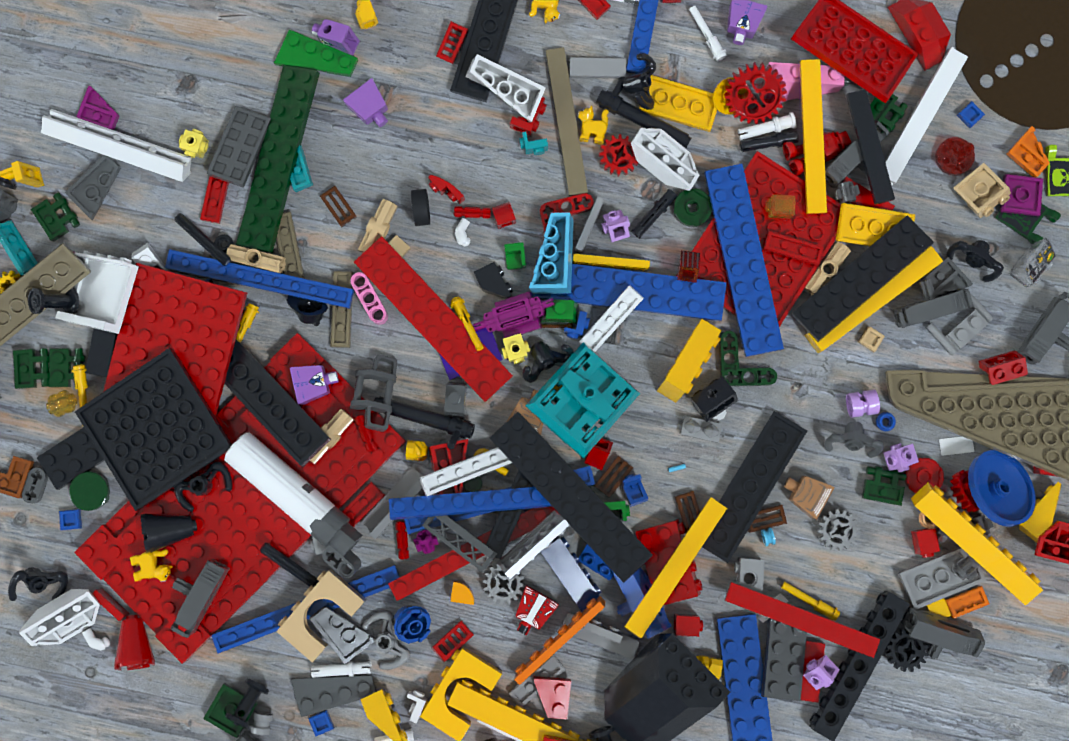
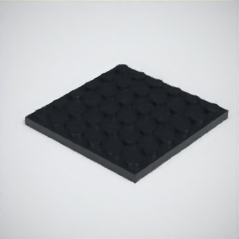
M168 348L75 411L135 511L140 510L225 454L232 445L173 348Z

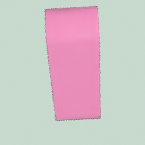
M355 273L351 277V285L369 318L377 325L386 323L388 320L387 311L370 280L363 273ZM359 278H364V285L361 287L356 286V281ZM367 295H374L373 302L365 303ZM377 311L383 312V317L380 320L374 319V314Z

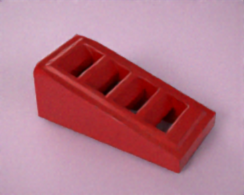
M450 21L436 57L454 64L469 29ZM453 29L461 32V36L452 33ZM450 36L458 39V43L449 40ZM446 44L455 46V50L446 47ZM443 51L452 53V57L443 54Z
M460 621L431 649L445 662L474 634ZM460 628L467 637L463 638L456 630ZM451 634L458 638L459 644L450 636ZM446 639H448L449 642L455 647L454 649H451L447 645V643L445 642ZM442 645L447 650L448 654L445 655V653L438 646Z

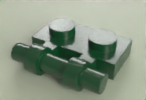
M894 94L891 95L886 104L876 97L870 104L874 121H879L889 133L893 132L896 127L895 124L899 119L903 118L908 107L903 102L899 107L894 103L898 97ZM889 111L893 113L890 120L885 118Z
M56 193L53 196L56 200L55 203L51 204L46 199L30 209L49 239L53 242L69 232L66 227L68 223H71L73 228L80 225L77 220L78 216L75 212L71 211L68 201L60 193ZM59 209H62L65 214L62 218L56 212Z
M34 349L14 350L15 389L37 388L36 380H41L42 387H49L48 349H40V356H35ZM36 363L41 364V373H36Z
M75 348V356H71V349H50L49 387H71V380H74V373H71V363L80 365L85 362L82 348Z
M867 466L866 474L873 475V480L865 479L862 499L902 506L905 487L898 486V480L905 481L906 474L900 473L898 470H885L880 466ZM881 477L890 478V484L880 482Z

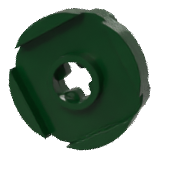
M700 189L682 191L674 202V216L681 224L688 227H698L704 224L712 212L709 196ZM688 204H696L697 212H690Z

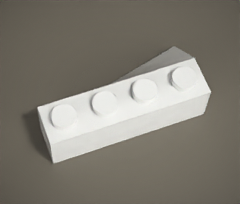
M478 54L473 58L465 76L488 87L529 122H532L546 88Z

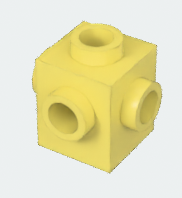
M185 130L184 135L180 136L179 148L186 156L191 158L196 156L203 159L204 154L207 152L209 141L203 135V132L199 130Z
M521 333L504 338L503 343L505 347L501 348L504 359L508 358L509 363L514 362V364L525 362L524 358L528 357L527 352H530L527 341L523 342ZM513 348L519 349L518 352H513L512 350Z

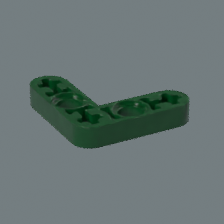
M725 331L721 334L719 341L720 377L723 376L725 379L728 372L731 373V376H738V372H741V383H738L739 379H733L729 383L731 387L769 386L776 382L777 373L772 368H739L737 335L733 331ZM727 335L733 338V341L730 342V348L734 347V350H723V348L728 347L727 341H724ZM730 353L734 356L732 364H727L724 361L725 354ZM757 371L760 372L759 375H765L769 372V375H772L773 378L769 382H767V379L761 378L759 379L760 383H757ZM746 372H751L754 375V380L750 383L744 380Z

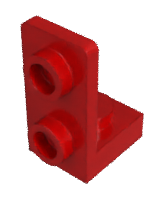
M545 97L541 98L532 122L528 123L527 119L520 116L517 118L512 116L510 128L520 133L526 131L527 135L531 137L532 132H536L539 127L540 121L537 120L540 114L543 115L546 110Z

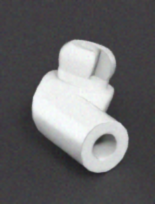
M462 218L454 234L457 243L466 247L470 244V238L467 237L465 231L470 222Z
M91 628L82 632L88 645L93 649L102 651L110 645L107 637L102 639L96 638Z

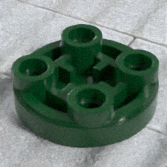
M95 472L81 473L74 478L70 485V499L81 510H97L109 501L110 487L102 474Z

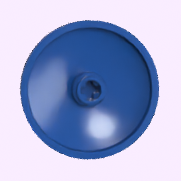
M989 450L975 457L969 467L968 483L971 495L982 513L991 521L1006 527L1016 526L1027 521L1035 508V490L1025 468L1015 458L996 450Z

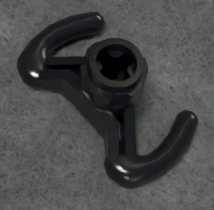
M639 53L636 56L637 60L646 61L648 66L637 74L626 76L623 80V88L626 93H636L634 98L642 108L652 110L655 102L650 95L649 88L651 86L650 77L656 71V62L648 54Z
M978 240L972 243V245L964 241H958L952 244L946 253V258L949 257L953 260L955 251L961 250L967 255L965 260L969 266L980 268L984 265L993 269V273L983 276V282L997 279L1004 269L1000 262L989 255L990 246L983 240Z
M543 341L535 343L531 347V355L534 358L532 370L530 366L526 365L522 371V377L529 383L536 381L544 369L552 368L557 362L565 363L574 353L572 347L566 344L561 345V350L566 352V354L552 351L548 344H545Z
M220 461L213 462L206 473L191 479L189 482L182 481L174 487L175 496L181 506L187 511L192 512L194 506L185 499L183 490H189L197 496L207 495L212 490V480L217 472H221L224 477L226 491H231L232 478L227 467Z
M35 567L28 568L25 571L19 570L12 576L8 585L10 601L17 599L16 586L19 581H23L29 591L35 594L44 591L49 584L59 581V588L52 596V600L64 594L68 584V575L63 571L45 573Z

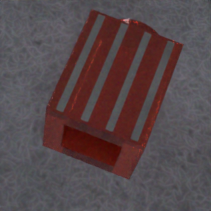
M681 250L677 280L696 283L700 270V253Z

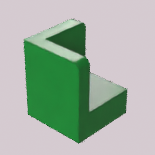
M523 242L504 244L507 269L526 268Z

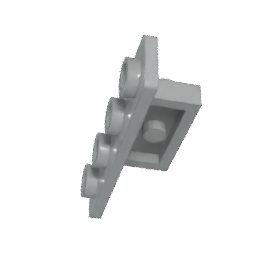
M568 612L562 626L564 624L568 626L572 622L571 619L574 614ZM591 619L574 635L630 659L634 658L639 645L638 640L619 633L620 629L610 625L609 628L601 626L602 622Z

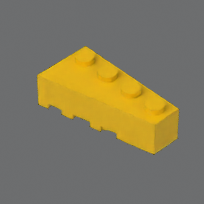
M701 319L684 345V349L681 350L676 358L675 364H673L665 376L666 379L657 389V392L675 403L684 393L688 394L694 385L691 383L693 378L697 379L703 370L700 366L703 362L707 363L712 355L709 352L712 347L715 348L721 338L718 336L721 330Z

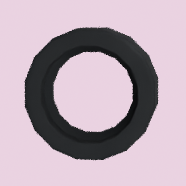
M411 190L415 226L430 225L427 190Z

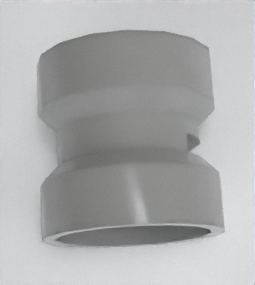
M254 711V724L251 725L250 732L257 735H269L271 731L269 725L273 720L274 714L266 711Z

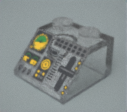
M1044 238L1031 244L1008 274L1025 287L1037 285L1042 279L1041 274L1053 266V259L1057 256L1049 239Z

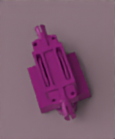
M529 291L494 303L495 308L491 312L485 313L483 321L473 323L475 331L486 328L490 333L502 331L504 338L520 333L523 335L542 329L539 317L544 316L545 308L555 306L553 298L544 301L538 296L533 298L532 292Z

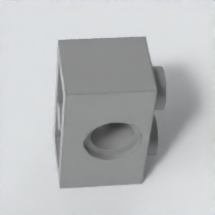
M738 557V562L735 561L734 573H737V581H734V583L763 594L765 560ZM746 573H751L753 576L750 583L744 582V575Z

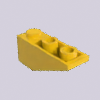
M1059 482L1054 486L1050 485L1044 492L1046 495L1041 500L1037 499L1035 501V508L1031 517L1024 523L1019 524V530L1036 543L1039 536L1053 525L1061 491V483Z
M381 689L360 699L367 718L393 741H408L404 729L401 730L399 726L401 722L397 711L394 712L392 708L394 701L390 693Z

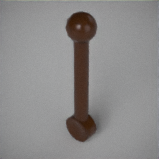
M573 323L541 324L542 328H574Z

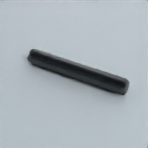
M179 213L174 218L178 225L223 266H226L231 261V258L182 213Z
M264 543L261 546L260 552L309 587L311 585L315 587L319 582L315 576L270 544Z

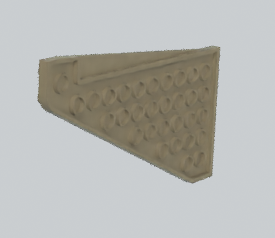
M893 370L885 372L888 398L896 409L1069 481V379L1022 376L991 385L989 376L982 374L941 373L920 370Z

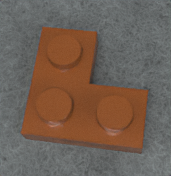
M13 456L8 473L0 472V493L22 499L23 488L28 473L33 468L34 461Z

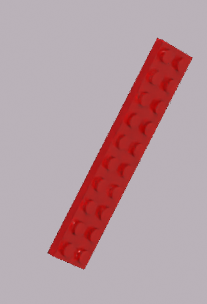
M382 236L354 261L358 268L484 402L513 377L483 343L484 348L481 351L476 350L463 322Z

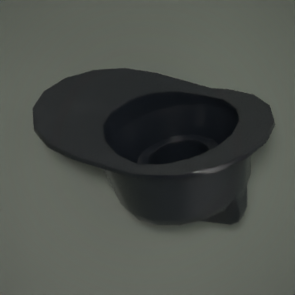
M288 296L286 299L287 304L296 311L299 320L305 324L319 326L324 312L328 309L325 303Z

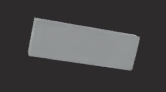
M570 57V78H626V59Z
M599 196L575 247V252L579 254L583 252L604 204V199Z
M553 654L523 683L517 684L509 691V694L519 706L523 707L538 694L533 676L557 678L566 669Z

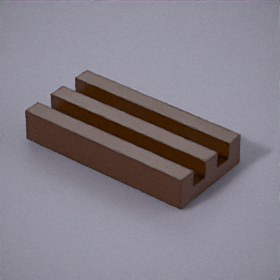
M336 186L320 195L341 227L351 222L352 219L357 218ZM334 191L351 214L350 216L346 215L332 195ZM325 197H330L344 217V220L341 221Z
M617 456L594 486L610 498L633 467ZM620 462L621 465L619 466V468L602 488L600 484L604 481V479L608 476V474L612 471L616 464ZM624 467L628 468L612 489L607 492L606 489Z
M694 491L674 496L686 533L689 530V526L680 499L683 498L692 525L694 518L687 499L688 496L691 497L696 516L700 513Z
M783 505L760 510L757 515L779 510L780 513L754 519L752 524L781 517L782 521L754 528L751 524L748 529L749 533L787 524Z

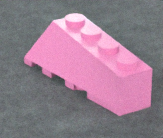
M769 62L767 66L771 65L772 71L777 69L778 75L781 74L783 77L782 81L786 83V86L783 87L787 90V93L784 94L786 101L797 98L801 99L800 64ZM820 65L822 95L839 92L844 86L845 76L831 66ZM767 93L764 98H771L773 94Z

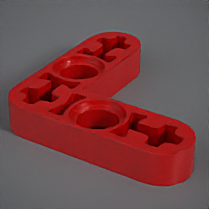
M584 193L544 203L540 208L544 232L548 222L545 223V221H548V215L543 212H545L547 207L553 210L551 213H568L561 209V205L568 202L572 205V210L569 211L572 216L590 211L594 203L592 196ZM583 198H585L586 201H590V203H588V207H584V205L581 204L577 206L578 210H575V203L573 200H577L576 204L581 203Z

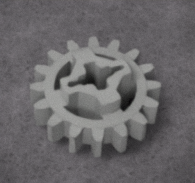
M834 509V514L831 511H827L828 516H821L823 522L817 523V525L821 526V529L816 531L822 534L818 539L821 541L825 540V547L831 545L830 550L834 551L837 547L838 551H843V546L849 550L850 543L856 544L853 539L860 537L856 534L860 527H855L858 520H852L853 514L851 513L846 515L847 510H842L840 513L839 509ZM837 517L844 518L846 522H840ZM837 527H843L840 530V534L834 533ZM835 537L840 543H835L830 539Z
M498 564L496 569L491 566V573H485L488 579L483 580V583L487 584L483 590H489L490 592L487 597L493 596V602L495 603L498 599L501 605H503L504 600L511 604V598L517 601L516 594H522L523 592L520 590V587H525L524 583H520L524 576L517 575L510 579L507 575H502L499 572L502 569ZM492 576L496 579V585L493 588L491 587ZM501 578L509 581L507 583L508 588L499 586ZM516 578L517 587L514 591L512 581ZM506 592L509 596H499L497 593Z

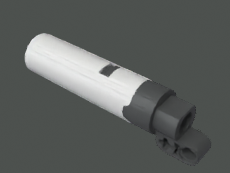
M250 432L241 435L228 449L224 460L327 548L323 552V560L333 570L344 578L353 576L360 569L361 560L351 550L363 535L349 524L350 518Z

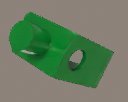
M554 300L555 306L545 308L544 316H541V322L577 324L578 304L573 300Z

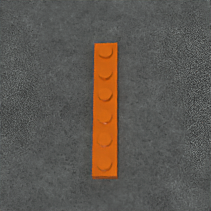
M601 596L596 600L595 598L591 599L586 605L587 608L582 613L580 611L572 617V622L568 626L564 624L558 630V635L555 638L550 637L543 644V649L540 651L536 650L529 657L530 660L526 664L522 663L517 667L514 680L519 685L523 683L605 608L606 601Z

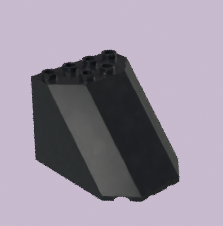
M672 633L657 634L604 690V720L609 725H612L614 730L626 741H671L717 708L730 691Z

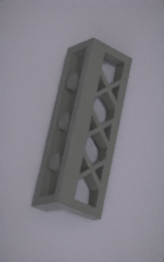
M448 515L428 517L422 525L483 573L497 555L494 550ZM435 517L441 521V529L434 530L429 526ZM453 530L456 532L457 540L448 541L445 531ZM460 542H469L472 552H462ZM483 553L488 559L481 566L476 562L475 554Z

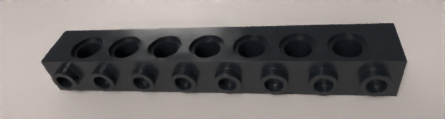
M884 590L883 593L878 595L874 610H871L866 617L867 623L859 629L860 632L880 639L874 658L848 649L847 659L839 665V673L836 679L834 678L833 683L828 687L827 695L821 698L817 713H813L809 720V727L831 741H835L910 605L888 591ZM888 608L890 614L887 618H884L882 612ZM876 625L880 626V633L878 635L873 634V628ZM856 660H861L862 664L859 669L854 668ZM847 677L852 678V683L850 686L844 685V681ZM838 694H842V701L836 704L835 697ZM833 712V718L826 721V713Z

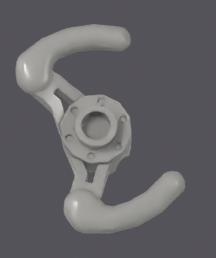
M380 611L367 618L362 624V628L367 630L375 621L379 619L384 620L381 633L375 639V644L378 651H390L399 656V659L395 661L381 662L379 664L380 669L390 670L403 665L410 658V653L408 649L399 646L392 630L393 614L390 611Z

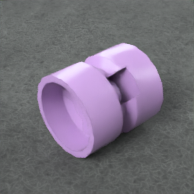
M875 389L863 391L862 394L854 392L846 395V406L851 418L863 416L864 413L866 415L879 414L880 402Z

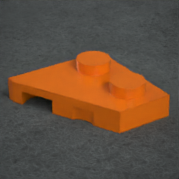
M1031 126L1006 155L1032 177L1037 178L1050 163L1047 156L1043 153L1041 142L1037 141L1034 134L1035 128Z

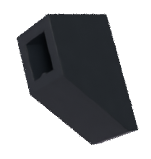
M495 262L474 271V275L483 292L503 299L511 298L510 293L513 290L509 282H504L502 278L504 272L500 265L496 266Z

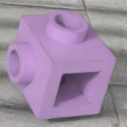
M621 209L603 215L604 223H601L604 234H608L611 242L630 237L628 230L630 222L628 216H624Z
M901 443L890 446L891 450L883 452L889 471L897 469L898 472L909 470L910 465L919 462L913 444L902 446Z
M825 655L818 660H811L806 665L807 670L803 676L818 690L822 687L827 688L833 683L839 668Z

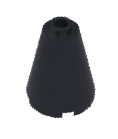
M141 514L142 534L144 535L146 553H152L194 536V531H197L196 519L192 520L191 516Z

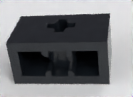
M722 376L719 379L713 380L703 390H698L691 397V400L696 410L708 422L736 403L738 398L736 392Z

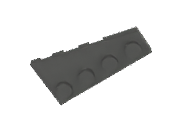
M372 675L291 679L301 717L351 703L377 692Z

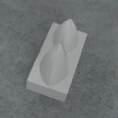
M684 416L680 435L719 443L722 424Z

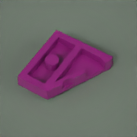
M88 86L76 117L114 130L119 115L91 86Z

